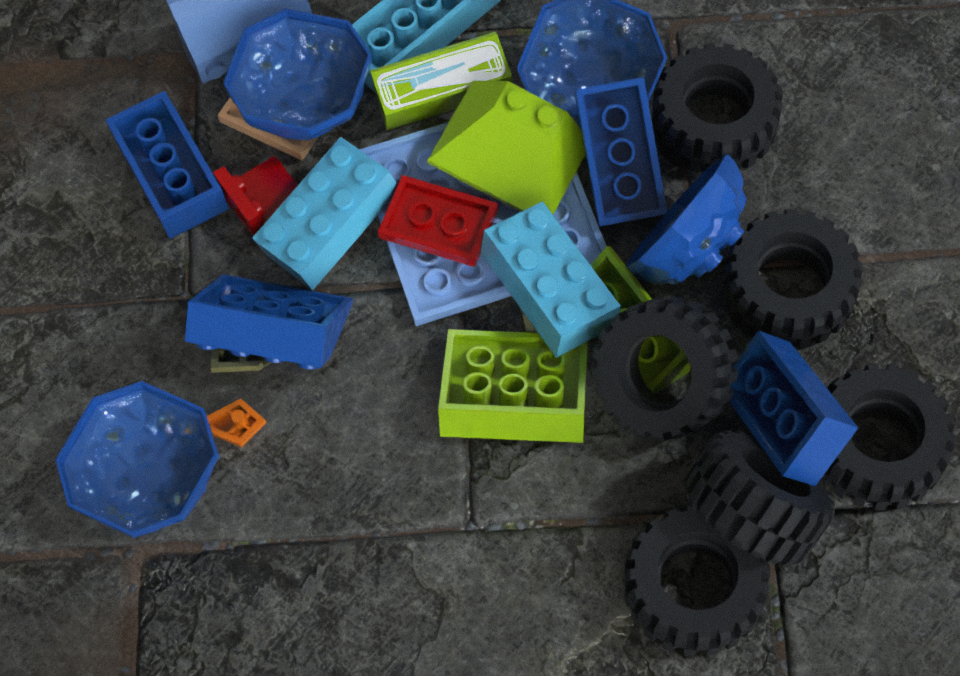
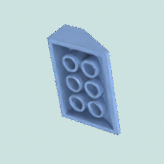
M166 0L186 57L203 84L212 79H217L228 72L245 28L285 8L312 14L308 0Z

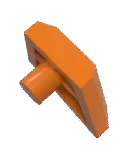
M241 398L207 416L213 436L239 447H243L267 423L262 416Z

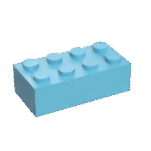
M340 137L252 239L266 256L313 291L392 199L398 184L388 169Z
M543 201L484 230L481 254L556 358L599 336L604 327L611 325V319L619 313L620 304Z

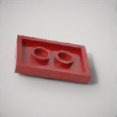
M402 175L379 227L378 236L383 240L475 267L481 254L484 230L492 226L498 212V203Z

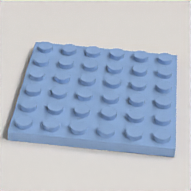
M449 122L359 149L388 169L397 184L401 176L405 175L498 203V212L492 226L520 213L427 163L429 156ZM576 172L553 216L591 265L607 246ZM391 200L377 215L380 225ZM386 240L415 326L512 296L482 254H480L476 266L473 267Z

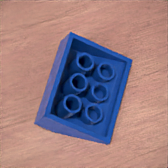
M222 274L188 301L185 342L194 343L198 348L204 350H214L217 348L230 350V353L235 356H249L252 354L262 356L264 360L272 363L289 361L298 363V366L303 369L321 368L334 351L353 305V298Z

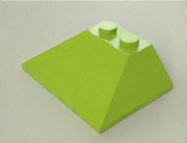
M472 81L429 156L427 163L519 212L543 201L550 212L554 214L585 156L581 129L568 112L509 81Z

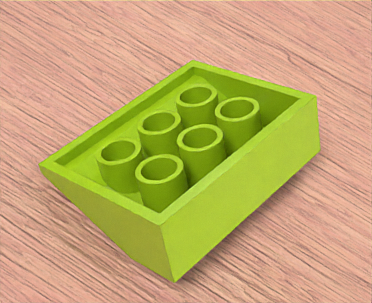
M448 329L438 406L440 437L583 443L588 341L556 358L539 333Z

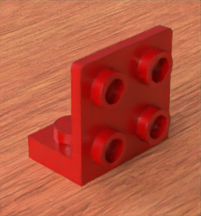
M272 156L240 177L237 174L231 176L224 166L213 172L227 203L252 237L298 186L276 156Z

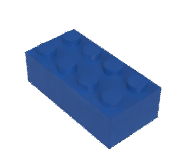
M644 77L576 89L574 95L598 226L668 214Z
M165 91L105 120L117 146L169 239L229 210L220 185Z
M758 331L733 366V368L738 369L737 381L730 385L734 393L729 402L782 476L816 486L857 431L858 427L791 342Z

